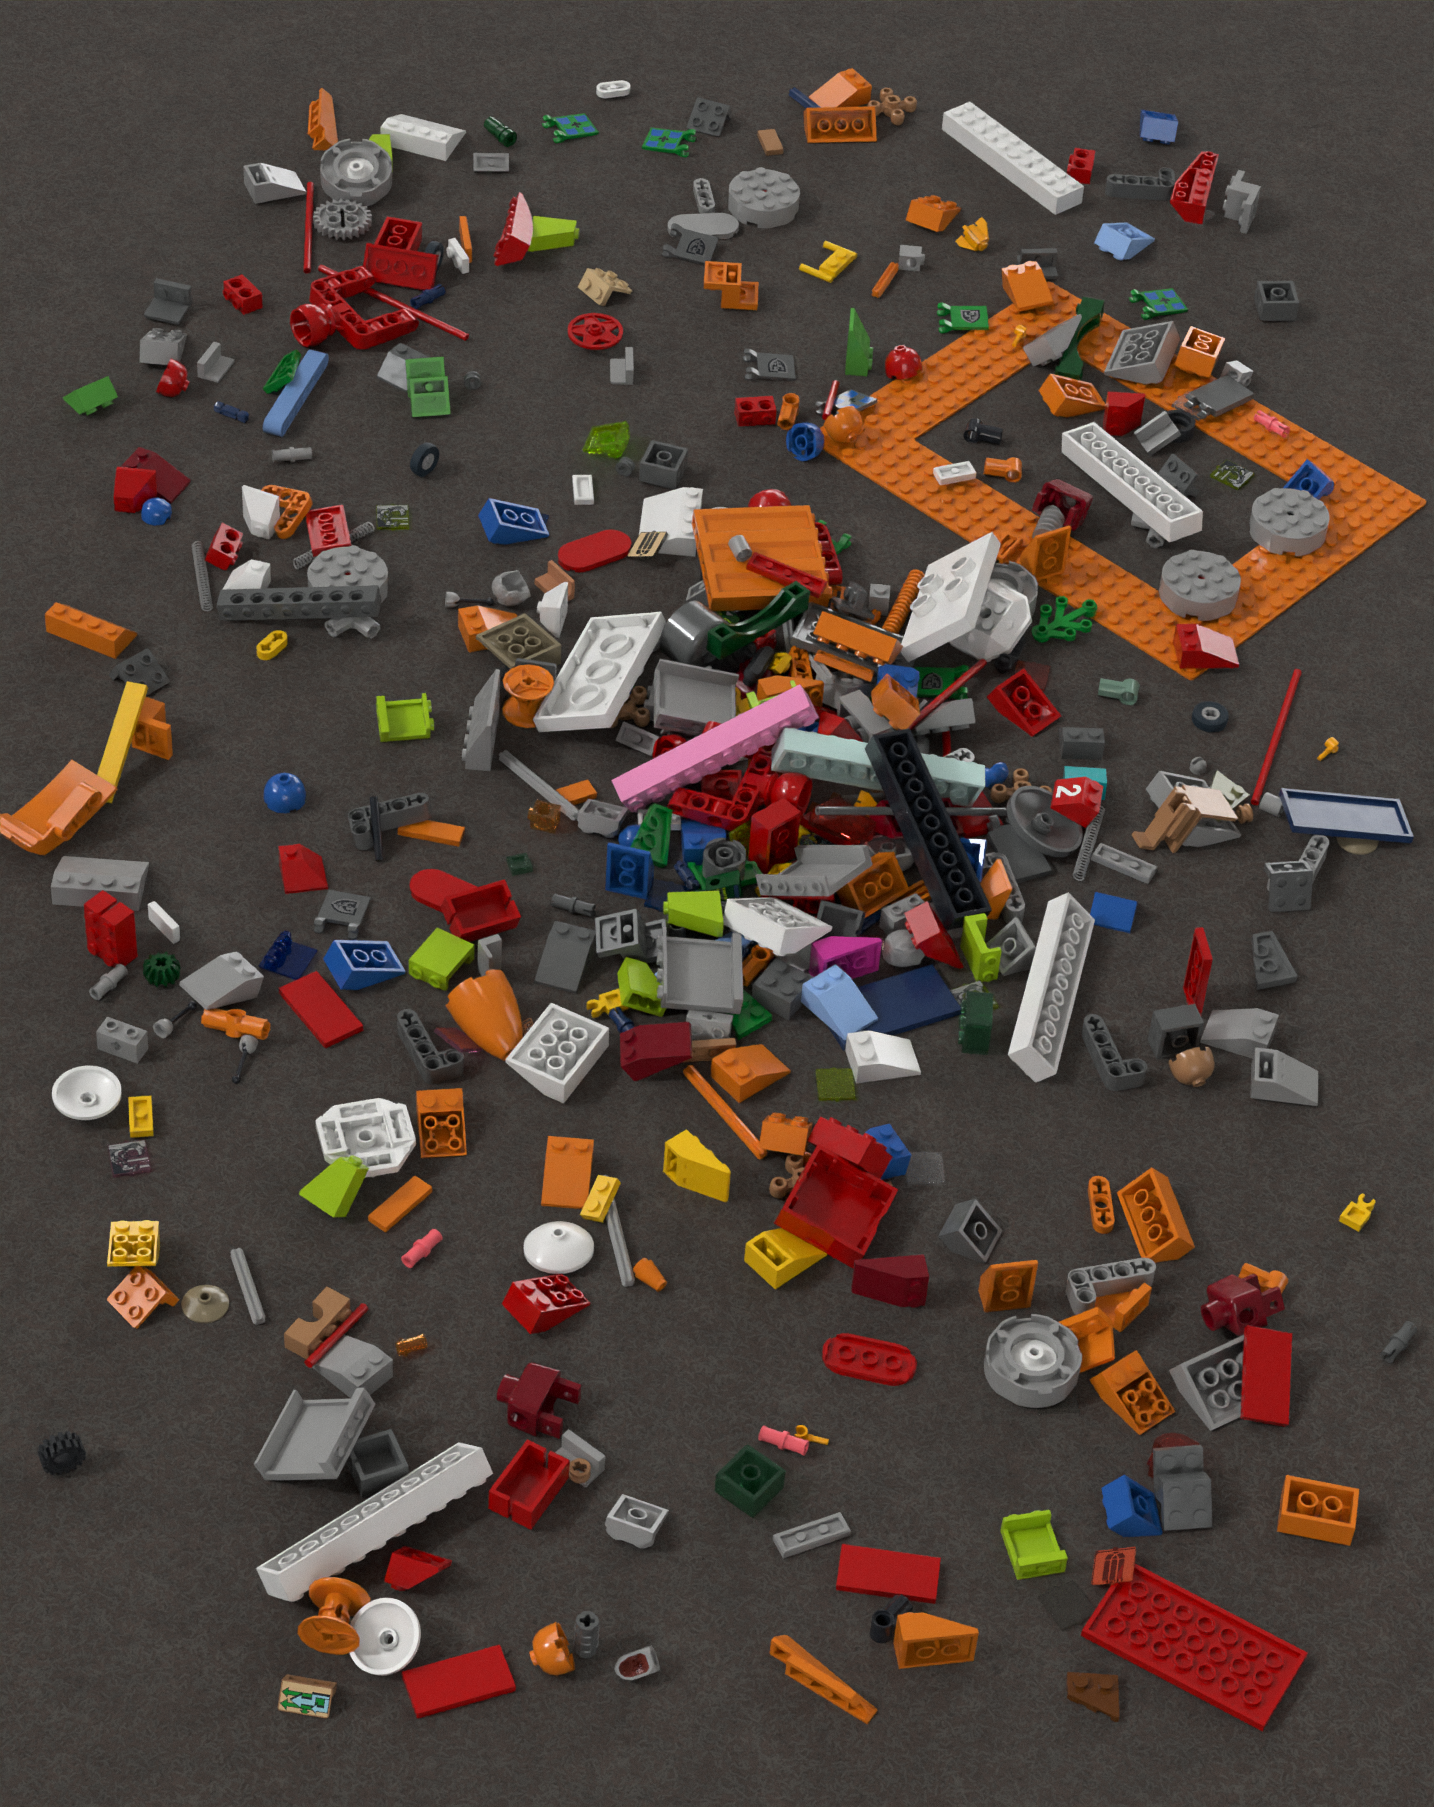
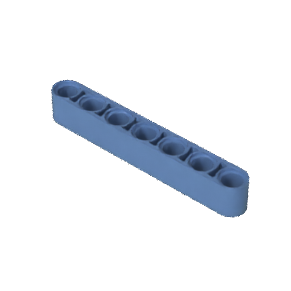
M311 349L307 351L297 367L293 381L287 383L263 423L264 433L280 437L284 436L327 367L329 360L327 353Z

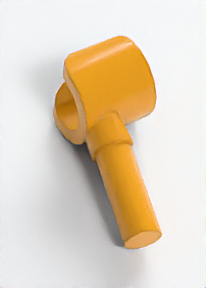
M1018 325L1015 328L1014 334L1017 337L1012 343L1013 347L1017 346L1021 338H1026V327Z
M1334 737L1329 738L1325 742L1327 748L1317 759L1321 761L1331 752H1337L1339 742Z
M803 1425L796 1427L797 1434H794L795 1437L828 1445L829 1439L808 1434L807 1427Z

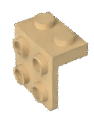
M587 268L578 285L580 290L600 306L606 305L612 291L627 294L632 292L628 287L629 284L619 280L617 274L609 270L604 272L599 268L595 270Z

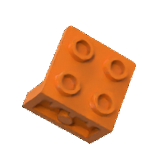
M135 1266L110 1294L107 1301L132 1327L137 1329L159 1304L167 1303L175 1306L179 1299L151 1270L143 1266Z
M1143 1283L1138 1289L1135 1288L1129 1292L1096 1297L1095 1307H1099L1112 1320L1113 1328L1122 1332L1149 1305L1152 1287Z
M1099 1307L1059 1321L1060 1324L1069 1328L1078 1339L1077 1345L1080 1353H1082L1080 1373L1115 1359L1113 1323Z

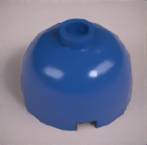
M809 422L793 425L792 429L787 433V449L789 452L797 455L794 458L799 461H807L817 457L824 448V434L815 424ZM802 450H805V455L801 454Z
M291 773L276 774L265 784L264 802L270 810L277 813H290V810L294 809L297 811L305 804L306 791L304 784L296 775Z

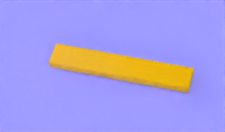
M126 682L97 775L115 787L118 785L147 694L148 687L144 684ZM115 793L107 803H112Z

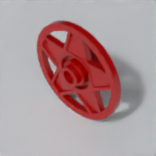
M587 313L575 317L569 323L567 331L568 337L574 344L591 350L611 348L618 344L623 337L621 323L617 319L602 313ZM597 318L604 319L607 321L600 322ZM584 320L583 325H575L579 321ZM616 328L619 330L617 337L611 333ZM574 335L583 337V342L575 338Z

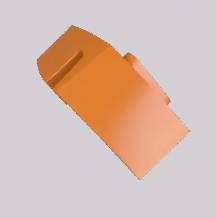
M71 760L38 795L12 816L7 813L0 814V835L26 851L45 856L64 841L71 839L78 829L118 789L74 760Z

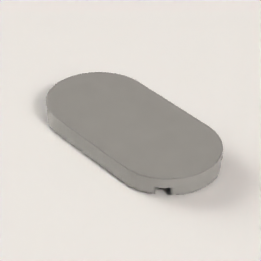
M726 213L681 214L672 217L668 221L667 230L670 234L671 225L676 223L684 229L718 237L719 239H728L733 237V234H737L739 222L734 216Z

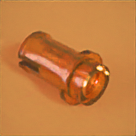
M422 1333L407 1339L399 1338V1341L395 1342L396 1351L399 1356L403 1355L405 1357L410 1352L426 1349L427 1340L425 1335Z

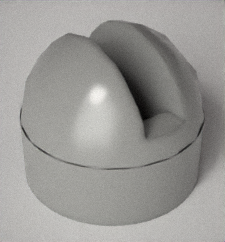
M1195 757L1190 763V771L1192 773H1205L1207 764L1202 757Z

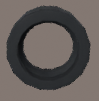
M1182 410L1167 411L1173 423L1186 427L1178 429L1181 435L1172 442L1182 443L1189 441L1194 435L1196 423L1194 417Z

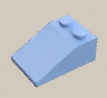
M1127 222L1102 224L1094 243L1099 246L1100 250L1107 253L1110 252L1114 254L1113 257L1115 259L1123 261V259H1131L1154 242L1155 238Z
M836 964L802 985L801 1003L843 1040H847V1033L860 1032L878 1021L877 1015L851 977Z

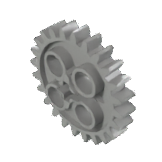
M342 198L339 201L333 199L332 203L326 201V205L320 204V207H316L313 216L314 228H317L318 232H322L323 236L327 234L329 238L335 236L336 240L339 237H342L343 240L346 237L352 239V236L359 237V233L364 235L365 231H369L372 222V214L370 210H367V206H363V203L356 204V200L350 202L349 199L343 201ZM340 211L344 212V228L341 227Z

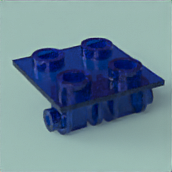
M284 931L279 934V937H277L258 967L297 980L302 976L318 950L293 942L291 933Z

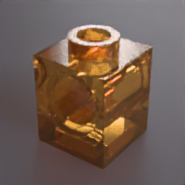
M536 800L534 807H530L527 819L530 820V828L555 834L561 820V805Z

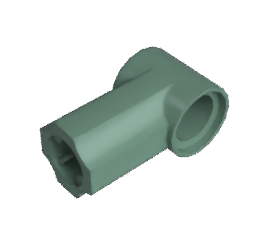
M1101 678L1098 695L1117 698L1122 704L1134 705L1138 698L1140 685L1134 679H1125L1123 682Z

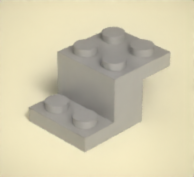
M1238 170L1236 176H1232L1230 186L1228 185L1226 188L1225 196L1228 197L1224 201L1223 210L1225 211L1224 217L1239 221L1238 225L1241 226L1240 232L1247 234L1256 215L1261 186L1243 182L1245 171Z

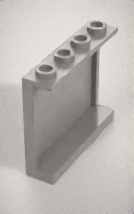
M660 659L654 672V727L699 736L702 734L708 721L723 724L735 718V685L739 674Z
M798 845L794 848L797 857L795 863L779 874H757L755 876L760 895L831 896L871 867L872 861L868 845Z
M663 927L662 935L657 936L656 944L657 949H660V952L657 953V965H660L657 971V982H661V985H658L657 998L661 999V1008L740 1014L743 1003L741 934L733 933L731 942L667 937L666 927Z
M365 1387L356 1388L351 1399L303 1400L298 1391L293 1390L254 1463L255 1467L264 1480L337 1479L375 1406V1402Z

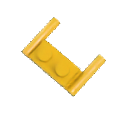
M825 241L823 247L834 253L820 265L819 270L805 264H801L799 270L831 283L834 278L857 258V253Z

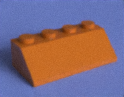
M875 106L806 108L804 111V129L807 143L876 142Z
M57 602L45 613L46 632L114 659L137 636V633Z
M822 611L813 632L818 637L817 641L826 645L829 642L834 643L837 649L845 652L848 649L855 651L854 655L866 659V656L874 659V663L884 666L885 663L891 665L903 648V645L895 638Z
M1151 1167L1117 1192L1141 1258H1149L1154 1263L1177 1260L1195 1248L1168 1177Z

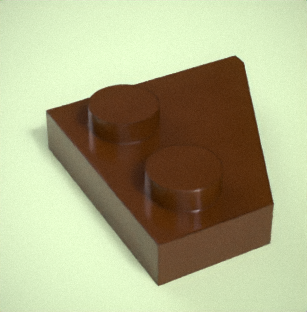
M1067 1672V1699L1077 1704H1083L1087 1709L1095 1713L1098 1710L1110 1716V1720L1119 1722L1118 1675Z

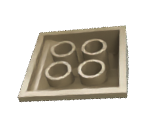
M525 613L476 635V639L510 669L515 667L517 658L555 663L556 666L561 664V644Z

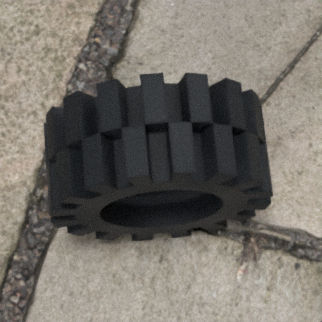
M66 1431L64 1435L62 1432H59L56 1437L51 1435L49 1436L50 1440L45 1439L43 1444L38 1446L37 1453L43 1470L47 1474L50 1473V1475L57 1473L58 1476L62 1475L64 1471L68 1473L70 1469L76 1470L77 1465L81 1466L83 1464L82 1460L86 1459V1452L80 1436L74 1432L71 1434L70 1431Z

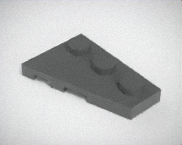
M1273 931L1253 934L1251 942L1256 990L1295 983L1298 976Z

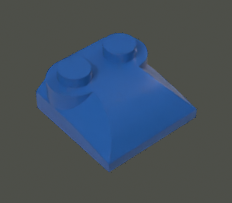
M1306 459L1283 488L1305 490L1319 500L1322 496H1327L1333 491L1334 482L1313 462Z
M897 665L879 666L876 685L886 674H889L913 696L917 697L919 671L911 667Z

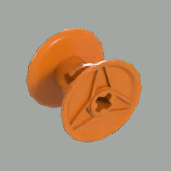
M530 664L519 665L511 668L503 678L504 689L511 695L503 705V716L515 726L534 728L536 725L533 718L544 701L545 696L552 691L554 679L548 670L540 666Z
M324 1577L315 1580L309 1586V1597L320 1608L318 1616L304 1619L298 1626L297 1634L301 1641L319 1652L335 1655H345L349 1652H354L359 1647L360 1637L356 1629L348 1623L350 1616H355L364 1605L370 1602L367 1591L347 1579Z

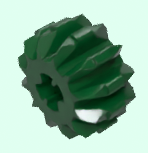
M158 951L156 955L149 954V958L144 960L143 976L147 979L149 985L155 983L156 988L160 984H163L165 988L168 983L174 985L176 979H179L180 976L179 960L176 959L175 954L169 955L167 951L164 954H160Z

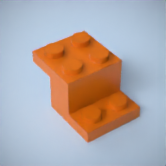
M705 261L704 289L722 290L721 308L757 310L759 282L741 281L742 263Z
M145 697L132 738V747L169 760L173 755L171 725L166 724L165 703Z

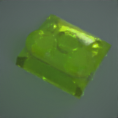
M627 421L592 426L583 451L596 454L607 453L609 457L613 458L622 456L630 439Z

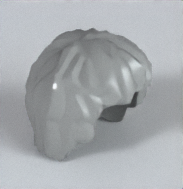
M519 570L501 573L492 582L493 595L502 605L516 606L531 596L530 590Z
M905 929L890 933L885 939L882 951L883 959L888 964L897 967L919 965L925 955L921 949L917 950L911 940L914 937L913 933L910 934Z

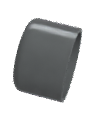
M688 602L676 610L664 626L660 637V650L674 662L704 668L709 665L712 666L719 659L706 649L708 631L721 623H729L701 602Z

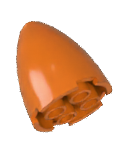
M488 970L485 976L474 980L470 977L455 987L447 996L449 1002L446 1004V1007L455 1022L474 1043L492 1056L505 1061L523 1038L521 1015L516 997L504 972L501 970Z

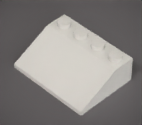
M403 114L387 118L381 126V134H390L391 147L444 161L448 159L466 133L465 130Z
M682 487L645 498L639 535L640 533H646L638 549H642V547L643 549H651L659 533L655 534L654 532H666L655 553L695 557L696 543L691 522L693 510L701 509L703 489Z
M775 897L727 899L723 916V924L729 927L730 931L743 934L745 939L756 941L760 947L773 950L774 954L779 956H785L786 953H796L832 930V926Z
M550 1003L509 1054L505 1062L541 1093L561 1103H565L609 1046V1028Z

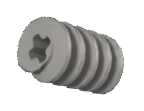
M1049 505L1043 509L1032 538L1063 527L1065 517L1058 507Z

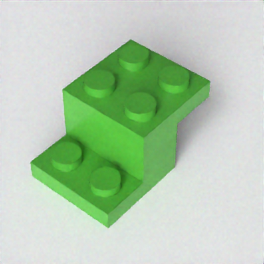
M444 357L405 359L408 397L411 399L412 417L450 414L448 376H445Z

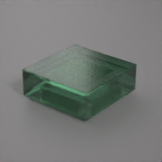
M527 852L506 857V862L512 876L533 872V866Z

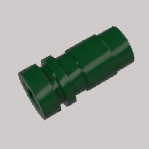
M492 116L485 120L484 128L505 147L512 146L516 142L517 134L511 128L505 126Z

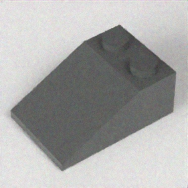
M555 921L548 935L534 983L576 994L596 950V931Z

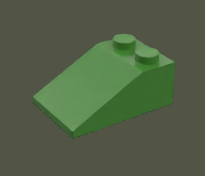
M851 308L845 375L867 376L868 370H872L873 359L870 358L873 357V347H870V338L855 308Z

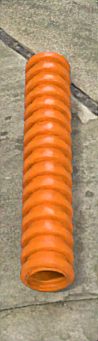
M917 569L910 571L882 629L899 635L911 610L910 606L918 596L919 588L917 585L925 576L922 571Z

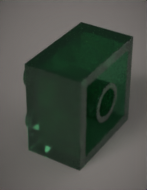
M967 991L966 1000H961L960 1013L964 1014L959 1015L958 1028L962 1029V1031L958 1032V1044H962L961 1053L988 1055L993 1019V993Z
M746 1444L716 1474L715 1492L754 1518L784 1488L785 1470Z

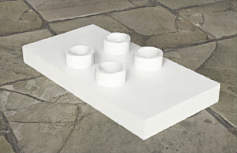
M993 532L928 565L924 578L917 585L919 593L917 599L910 606L912 614L901 643L903 645L901 653L908 662L974 629L1001 545Z
M662 612L591 617L554 681L552 691L546 695L533 718L538 732L610 728L624 702L628 700L630 691L637 678L643 673L644 666L666 625Z

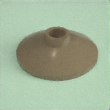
M1337 837L1338 844L1344 850L1358 855L1373 852L1379 842L1378 840Z
M199 1285L190 1289L184 1295L181 1303L182 1311L187 1318L194 1322L212 1323L221 1319L227 1313L229 1298L225 1291L217 1286Z

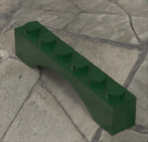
M1083 297L1081 304H1077L1076 314H1081L1082 318L1068 348L1063 351V356L1059 358L1060 366H1056L1055 375L1082 380L1084 362L1078 354L1077 347L1086 334L1100 326L1104 314V300Z
M797 581L781 589L777 596L752 618L736 624L721 623L709 630L706 649L720 660L808 610L810 591Z

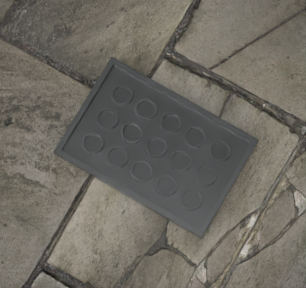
M809 602L808 610L804 612L790 644L795 645L799 649L814 652V654L820 649L874 670L875 674L873 677L877 678L878 668L881 665L874 663L873 658L866 656V659L854 655L855 651L848 649L845 652L837 649L834 643L829 642L826 645L817 641L818 637L813 632L822 611L895 638L900 643H902L904 636ZM900 652L891 665L912 668L916 659L908 662Z

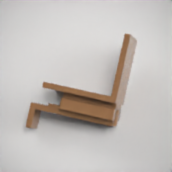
M1189 785L1175 786L1155 813V818L1146 831H1134L1132 836L1141 849L1155 850L1160 841L1165 840L1171 852L1176 853L1202 817L1234 822L1238 817L1220 790Z

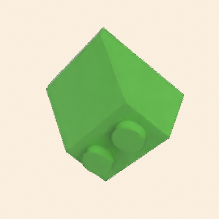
M109 376L79 388L63 397L64 401L79 415L85 412L87 415L97 411L96 407L101 405L103 408L114 404L112 400L118 398Z

